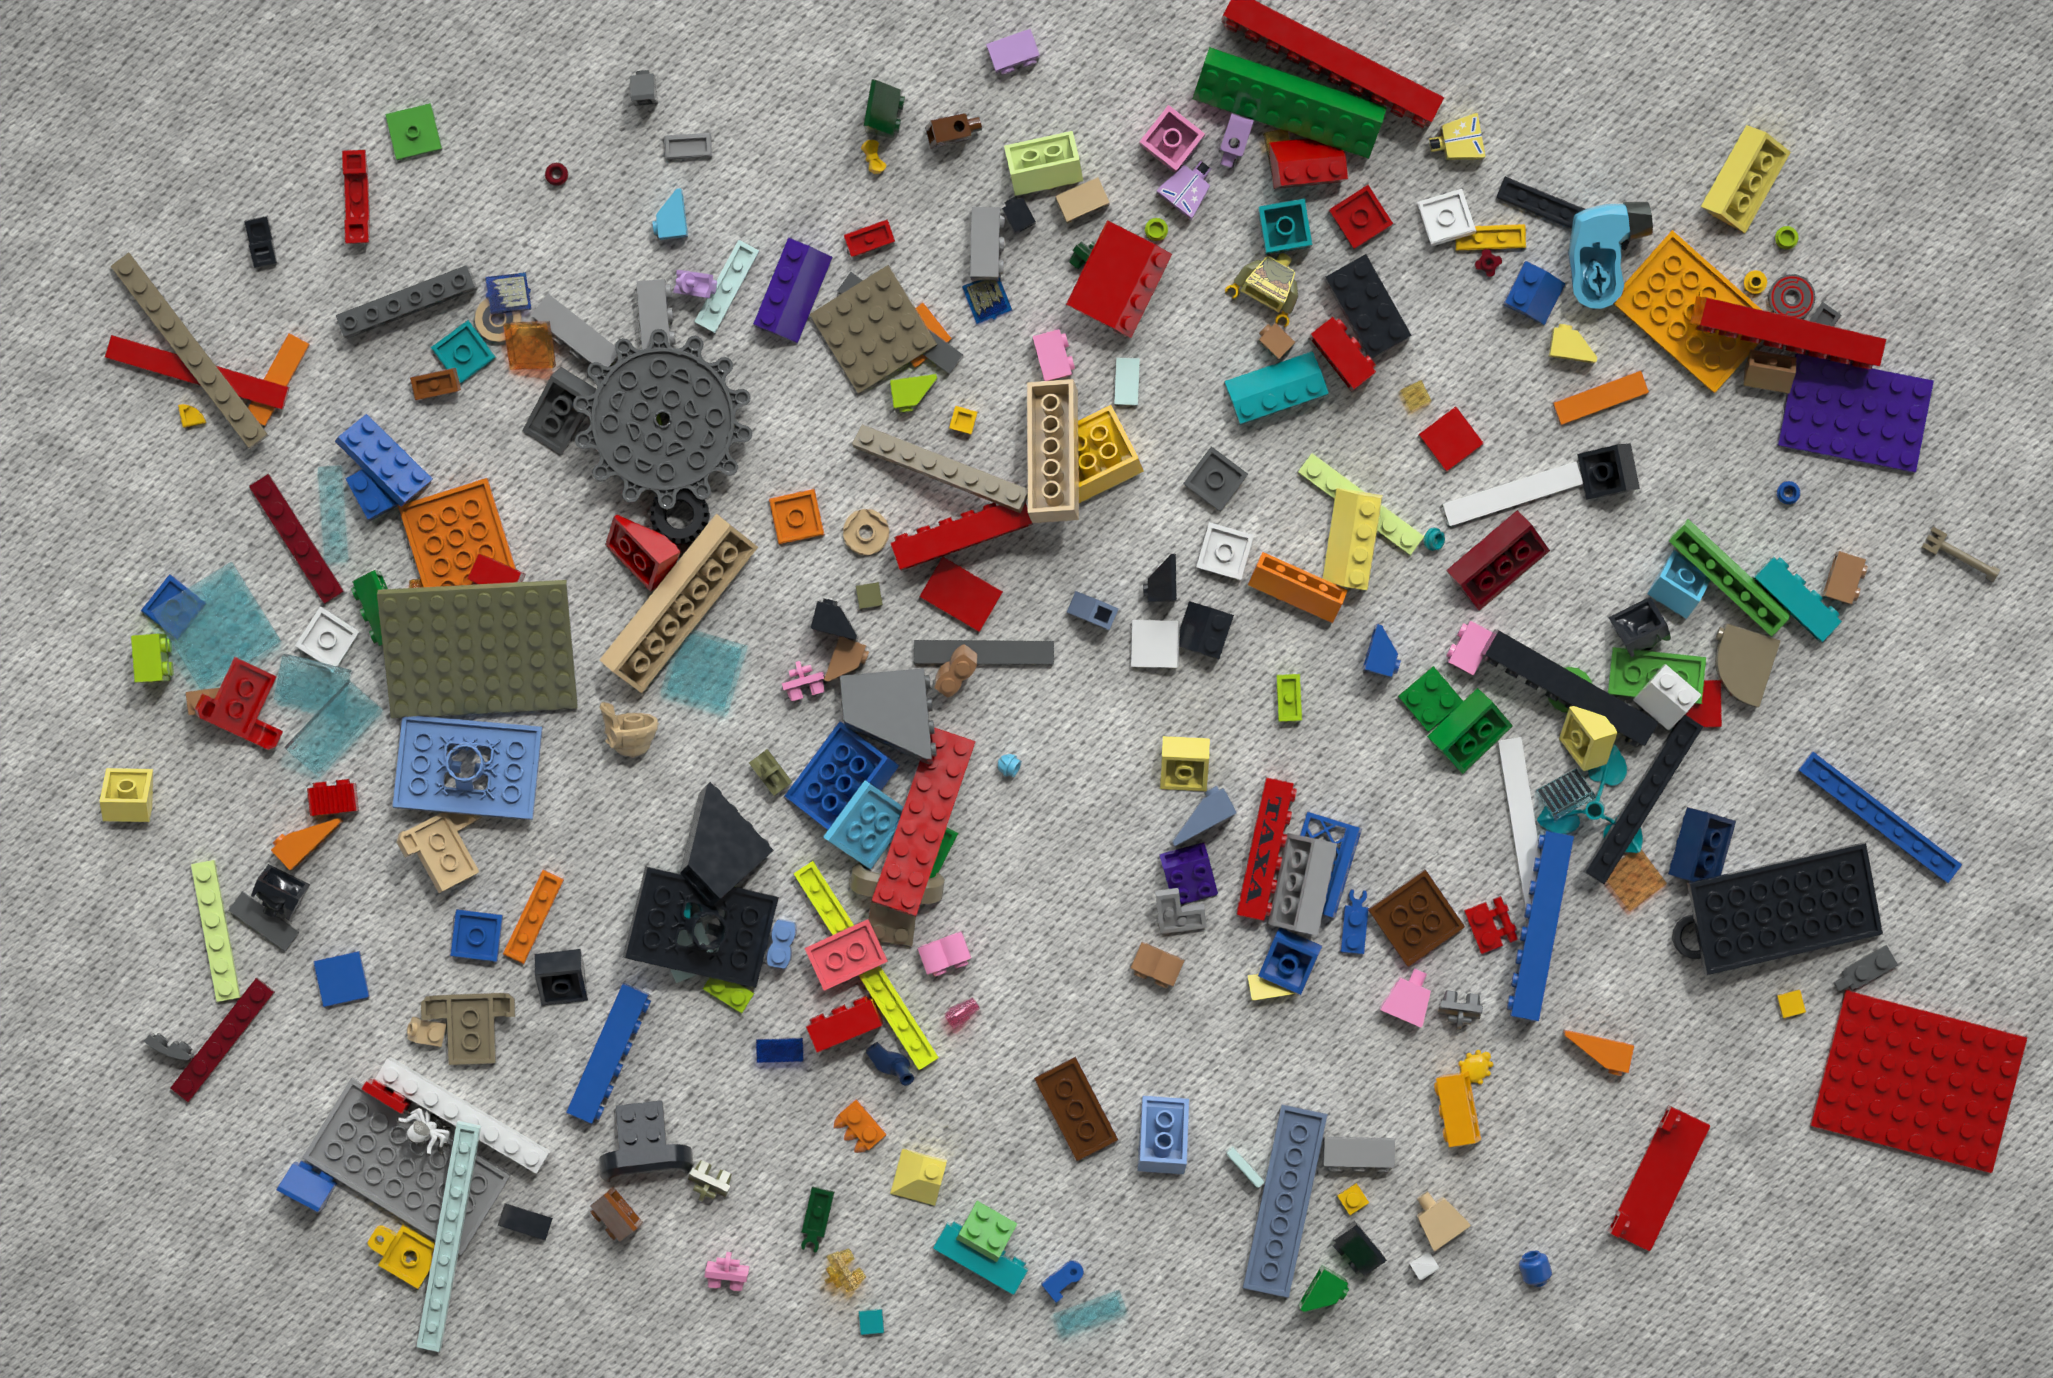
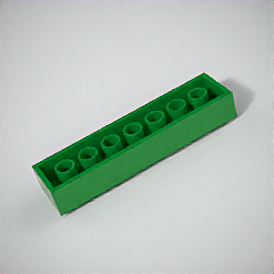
M1209 47L1192 98L1193 100L1368 159L1371 156L1387 109L1385 106Z

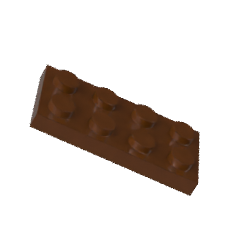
M1076 1056L1034 1077L1076 1161L1118 1140Z

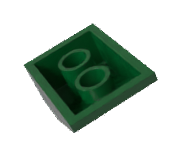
M871 80L863 125L867 134L894 138V134L899 133L901 119H897L898 111L903 110L905 96H901V89L878 80Z

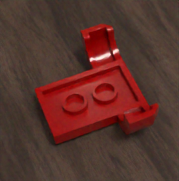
M234 657L215 699L202 693L194 708L198 718L268 750L276 747L283 733L282 730L257 719L277 676L237 657Z

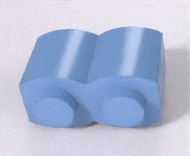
M778 919L772 929L773 943L767 953L768 966L785 969L789 965L792 957L791 944L797 933L796 922Z

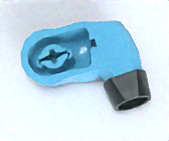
M1648 202L1604 204L1587 208L1575 214L1568 255L1573 293L1579 303L1589 308L1602 309L1611 306L1622 296L1624 281L1621 271L1620 243L1626 239L1631 241L1653 234L1652 213Z

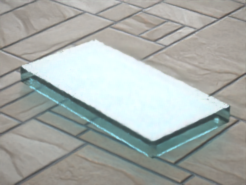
M348 680L285 746V749L316 776L320 777L383 709L353 682Z

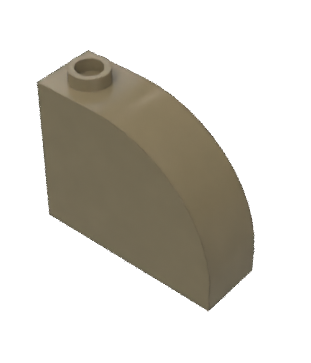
M1724 624L1723 628L1719 627L1715 640L1719 641L1715 654L1718 678L1721 680L1725 690L1736 700L1759 708L1781 640L1734 625Z

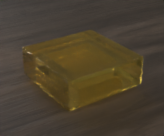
M1422 380L1400 390L1410 411L1432 401Z

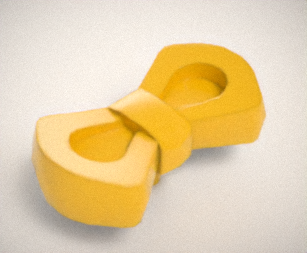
M871 139L866 140L862 144L861 150L866 154L865 160L869 162V171L873 174H879L885 170L887 165L877 154L879 143Z

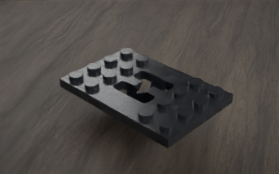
M645 866L623 958L757 988L779 897L734 887L711 907L681 874ZM689 902L697 903L701 911L695 913L691 918H686L684 916L686 904ZM717 908L724 910V919L719 915ZM706 915L711 917L714 915L719 920L720 925L707 923L705 934L713 935L717 939L708 945H705V943L700 945L694 935L696 923L701 919L700 917ZM681 930L687 931L692 944L683 946L677 943Z

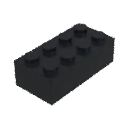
M1366 254L1325 276L1326 284L1363 350L1371 359L1412 336Z

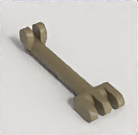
M1935 527L1931 529V532L1938 535V538L1936 539L1928 535L1926 540L1934 545L1931 547L1923 543V549L1934 555L1940 549L1986 574V579L1994 583L2000 569L1993 565L1991 567L1945 542L1944 540L1948 534Z

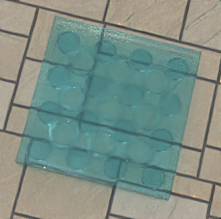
M233 562L228 563L151 610L201 690L224 677L234 657L248 662L281 642L280 637Z

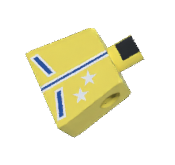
M1478 113L1442 125L1440 127L1442 136L1429 138L1431 152L1444 150L1446 160H1481L1486 157Z

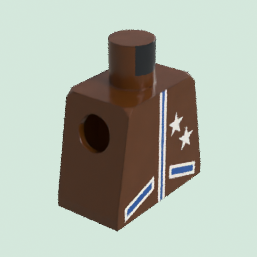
M966 113L931 120L925 126L930 149L967 141L971 137V133L982 131L980 118L968 119ZM954 126H957L960 132H957L954 129Z

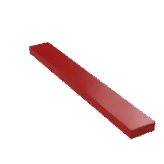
M111 335L105 354L106 358L200 385L177 354ZM216 366L239 397L284 410L290 387Z

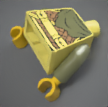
M1280 253L1276 260L1267 256L1263 261L1256 260L1245 265L1235 277V283L1225 288V294L1233 287L1236 290V294L1232 299L1237 298L1240 291L1278 313L1282 310V313L1276 316L1275 323H1278L1280 317H1285L1287 321L1284 327H1287L1289 325L1288 315L1292 313L1298 299L1297 282L1293 279L1295 272L1288 267L1291 258L1287 254Z

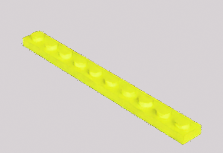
M814 861L793 873L832 935L854 926V923ZM879 965L858 975L917 1068L920 1070L938 1059L939 1056L882 967Z

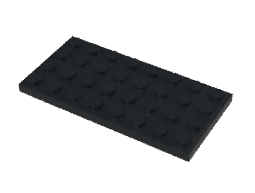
M1858 843L1687 883L1705 975L1883 935L1866 843Z

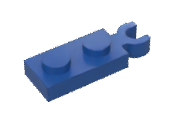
M1351 889L1349 898L1352 901V906L1345 905L1341 952L1364 954L1368 920L1367 909L1369 907H1362V903L1367 898V892L1363 890L1362 897L1355 899L1354 889Z

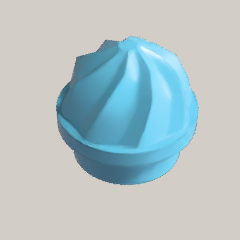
M1006 754L998 759V769L1004 776L1014 777L1018 773L1022 761L1017 759V756L1014 754Z

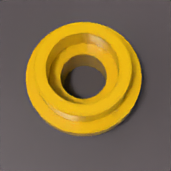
M1750 271L1744 278V287L1752 294L1761 293L1767 286V278L1761 271ZM1753 278L1760 280L1759 286L1752 284Z

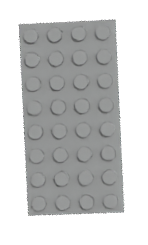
M352 1077L302 1158L436 1240L454 1140L448 1137L447 1143L440 1147V1138L437 1137L432 1146L431 1155L428 1154L427 1146L432 1139L431 1137L427 1141L424 1140L418 1143L411 1141L407 1135L408 1129L416 1120L413 1119L408 1123L398 1121V1118H407L412 1114L408 1111L401 1114L362 1090L364 1084ZM476 1154L458 1254L460 1255L466 1250L511 1176L478 1154Z

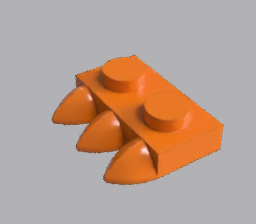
M857 1099L840 1112L834 1121L833 1128L849 1126L845 1132L844 1140L850 1141L859 1138L854 1148L855 1153H862L871 1149L887 1135Z

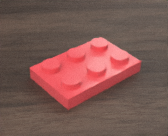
M869 919L804 948L824 991L888 962Z

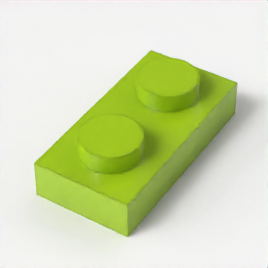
M1300 674L1276 675L1278 722L1302 721Z
M710 977L702 988L740 1013H743L755 994L741 984Z

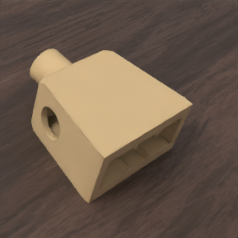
M1427 1191L1417 1198V1201L1424 1210L1416 1216L1434 1251L1471 1226L1444 1197L1435 1202Z

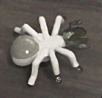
M419 1108L412 1112L405 1111L404 1115L408 1116L407 1118L396 1119L398 1123H408L413 1119L416 1120L407 1131L409 1139L416 1146L422 1147L430 1137L432 1138L427 1146L426 1156L429 1157L431 1155V1149L437 1137L440 1138L437 1146L440 1155L444 1153L443 1145L445 1148L449 1147L447 1140L451 1127H445L446 1125L442 1123L439 1116L436 1117L434 1113L431 1114L432 1119L429 1122L430 1111L426 1108L424 1110Z

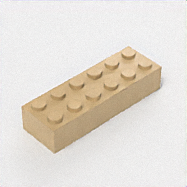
M1073 379L1027 383L1028 514L1032 523L1079 520L1078 389Z

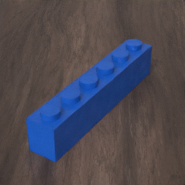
M626 983L622 984L566 1113L591 1124L595 1119L600 1120L605 1109L601 1106L604 1098L609 1099L614 1086L610 1085L614 1076L618 1078L623 1068V1064H620L623 1055L628 1056L633 1043L629 1042L632 1034L637 1035L641 1027L640 1015L642 1012L646 1013L651 1004V1000L648 999L649 993Z

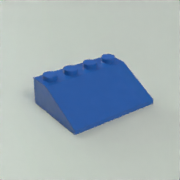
M839 721L785 794V797L829 830L865 780L881 791L899 765Z

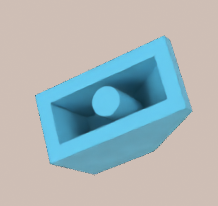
M681 188L673 192L656 214L657 221H653L654 235H658L660 240L688 237L683 190Z

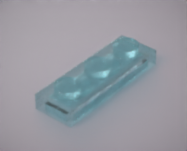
M1118 1289L1053 1314L1061 1336L1126 1313L1127 1309Z

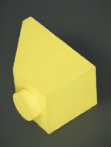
M1559 324L1558 328L1554 327L1552 329L1548 357L1594 364L1597 362V356L1581 334L1576 330H1572L1573 326Z

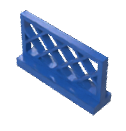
M1307 812L1300 836L1306 837L1308 832L1309 838L1315 839V837L1326 832L1332 843L1339 844L1342 842L1340 850L1336 847L1338 857L1333 862L1335 866L1333 873L1331 871V880L1328 885L1326 902L1322 912L1324 915L1335 918L1363 828ZM1311 818L1320 820L1324 830L1312 835L1309 829ZM1325 822L1330 823V824H1333V825H1331V826H1329V827L1327 828ZM1336 826L1346 828L1344 837L1335 842L1329 830Z

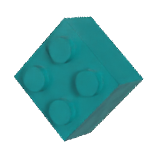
M1305 199L1258 207L1265 255L1312 247Z

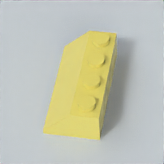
M1746 125L1701 207L1712 216L1746 233L1791 152L1767 132Z
M1336 488L1322 579L1343 587L1368 589L1383 495Z

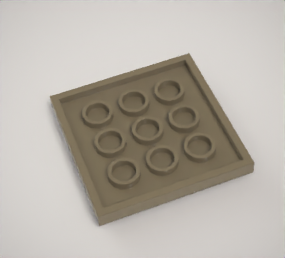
M889 265L810 314L858 394L938 345Z

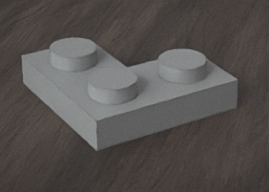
M1178 888L1155 891L1160 934L1207 928L1204 904L1181 907Z

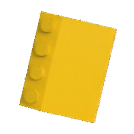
M1111 405L1078 421L1079 503L1144 472L1140 460Z

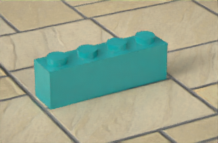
M1770 558L1752 578L1778 601L1815 639L1823 642L1842 622L1838 618L1840 614L1832 606L1827 608L1821 602L1823 598L1815 590L1809 591L1804 586L1806 581L1797 573L1793 575L1788 570L1790 566L1782 558Z
M955 1221L952 1224L947 1222L933 1249L1014 1295L1028 1272V1268L1025 1267L1026 1262L1016 1256L1013 1259L1004 1255L1006 1253L1005 1250H1003L998 1261L995 1262L957 1240L956 1238L963 1226Z

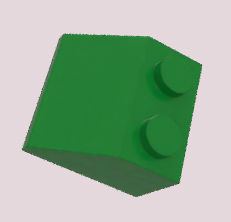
M1321 1265L1298 1304L1300 1310L1306 1312L1337 1304L1339 1299L1343 1301L1349 1291L1346 1278Z

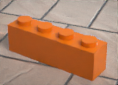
M1262 552L1248 583V586L1331 623L1334 622L1348 591Z

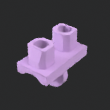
M677 270L676 286L673 293L710 298V294L716 293L717 281L713 280V275Z

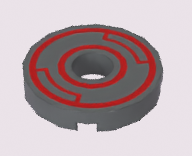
M1788 274L1778 278L1771 286L1768 294L1769 305L1773 313L1798 319L1809 314L1816 300L1812 284L1805 277L1797 274ZM1788 291L1797 293L1798 301L1795 304H1790L1786 301L1785 296Z

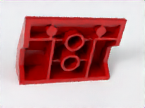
M1107 220L1066 305L1108 326L1114 332L1132 338L1172 254Z

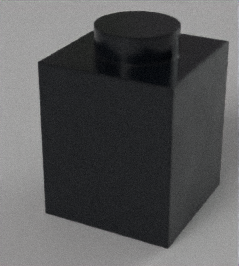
M1015 196L1004 202L1005 207L1002 208V211L1015 235L1036 224L1023 197L1018 199Z

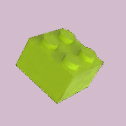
M167 634L131 636L134 682L170 681V676L174 675L173 662H169L168 653L172 652V642L170 638L167 639Z

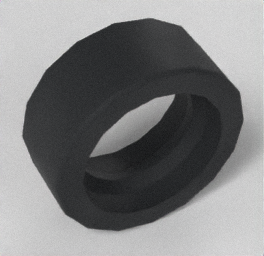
M1688 915L1676 923L1673 929L1672 940L1675 948L1681 955L1690 959H1701L1700 950L1694 951L1686 948L1681 939L1683 929L1687 925L1694 923L1693 915Z

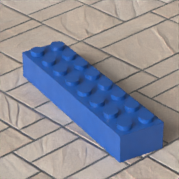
M1545 831L1544 835H1539L1537 848L1541 849L1540 858L1535 857L1533 871L1537 872L1536 881L1531 880L1528 894L1533 895L1531 904L1527 903L1524 917L1528 918L1527 927L1522 926L1520 941H1524L1523 949H1518L1515 963L1519 964L1518 973L1513 972L1511 987H1515L1514 996L1509 995L1507 1010L1511 1011V1016L1535 1021L1540 1019L1574 836Z

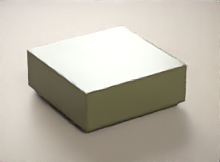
M879 582L856 586L860 609L883 605Z

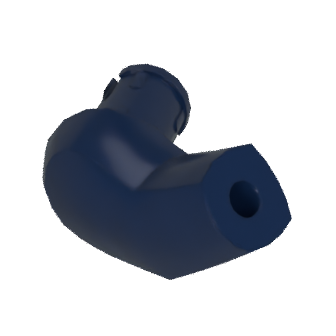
M878 1042L867 1048L866 1053L877 1070L897 1076L900 1083L904 1086L913 1083L914 1075L909 1069L910 1062L904 1055L887 1051Z

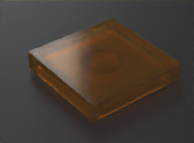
M550 321L512 322L503 325L510 370L556 367Z
M1642 849L1639 853L1630 852L1620 859L1607 880V883L1628 911L1634 909L1667 884Z

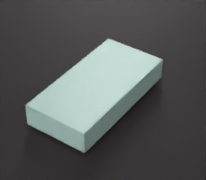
M1116 357L1114 405L1138 406L1140 358Z
M1233 1146L1226 1151L1227 1156L1256 1187L1259 1188L1264 1183V1180Z

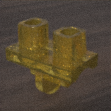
M848 1248L827 1255L826 1257L831 1265L825 1268L829 1275L824 1280L825 1283L829 1284L833 1281L837 1289L844 1286L847 1292L859 1288L858 1284L866 1276L860 1267L851 1272L849 1271L846 1264L855 1259L851 1250Z

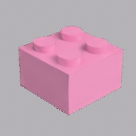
M1168 105L1140 140L1139 145L1176 173L1203 140L1205 133Z

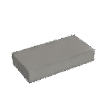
M711 133L664 136L666 160L712 157Z

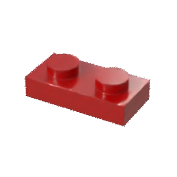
M888 219L844 234L851 257L895 242Z

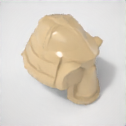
M602 702L599 708L601 709L605 724L606 743L621 755L636 757L646 753L658 729L659 723L657 718L645 713L615 715L614 706L610 703Z

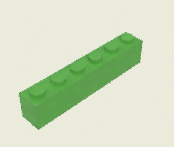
M1689 519L1672 534L1669 542L1770 636H1773L1788 621L1791 614Z

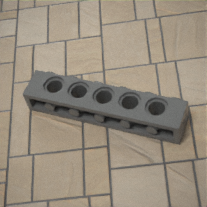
M465 265L336 315L343 336L348 339L472 292L478 288L470 267Z

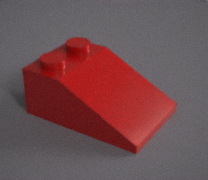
M620 515L613 517L605 545L650 592L653 591L676 565L680 551L665 535Z

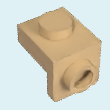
M412 1017L411 1022L407 1026V1039L415 1043L442 1047L446 1024Z

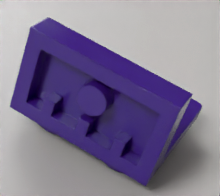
M1204 842L1159 854L1168 888L1179 889L1180 905L1218 894Z

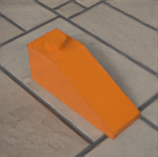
M337 818L289 833L286 836L281 834L273 842L275 846L271 851L289 870H294L344 821L341 818Z
M1563 1030V1035L1603 1067L1609 1069L1608 1073L1622 1076L1623 1072L1629 1073L1634 1045Z

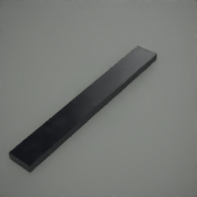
M1684 715L1676 723L1583 871L1584 873L1605 885L1701 732L1702 725L1687 715Z

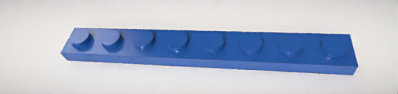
M1812 751L1799 767L1798 771L1946 883L1951 881L1962 866L1960 862Z

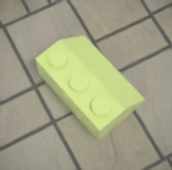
M1073 131L1004 146L1015 196L1083 181Z

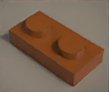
M456 368L410 378L415 400L461 390Z

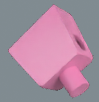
M1414 968L1409 981L1399 977L1380 1006V1010L1422 1028L1431 993L1430 990L1422 987L1427 974Z

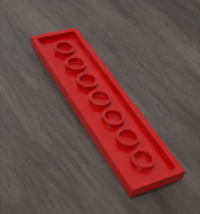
M935 727V734H930L931 743H936L937 757H932L933 764L929 765L919 761L871 901L872 903L916 917L976 743L974 740Z

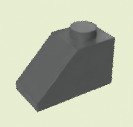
M649 70L636 71V75L630 76L632 103L635 106L658 104L654 73L650 74Z

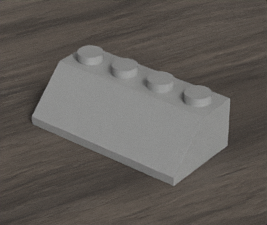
M1287 833L1268 921L1269 925L1318 935L1322 912L1326 902L1327 889L1331 879L1333 861L1336 856L1337 843Z

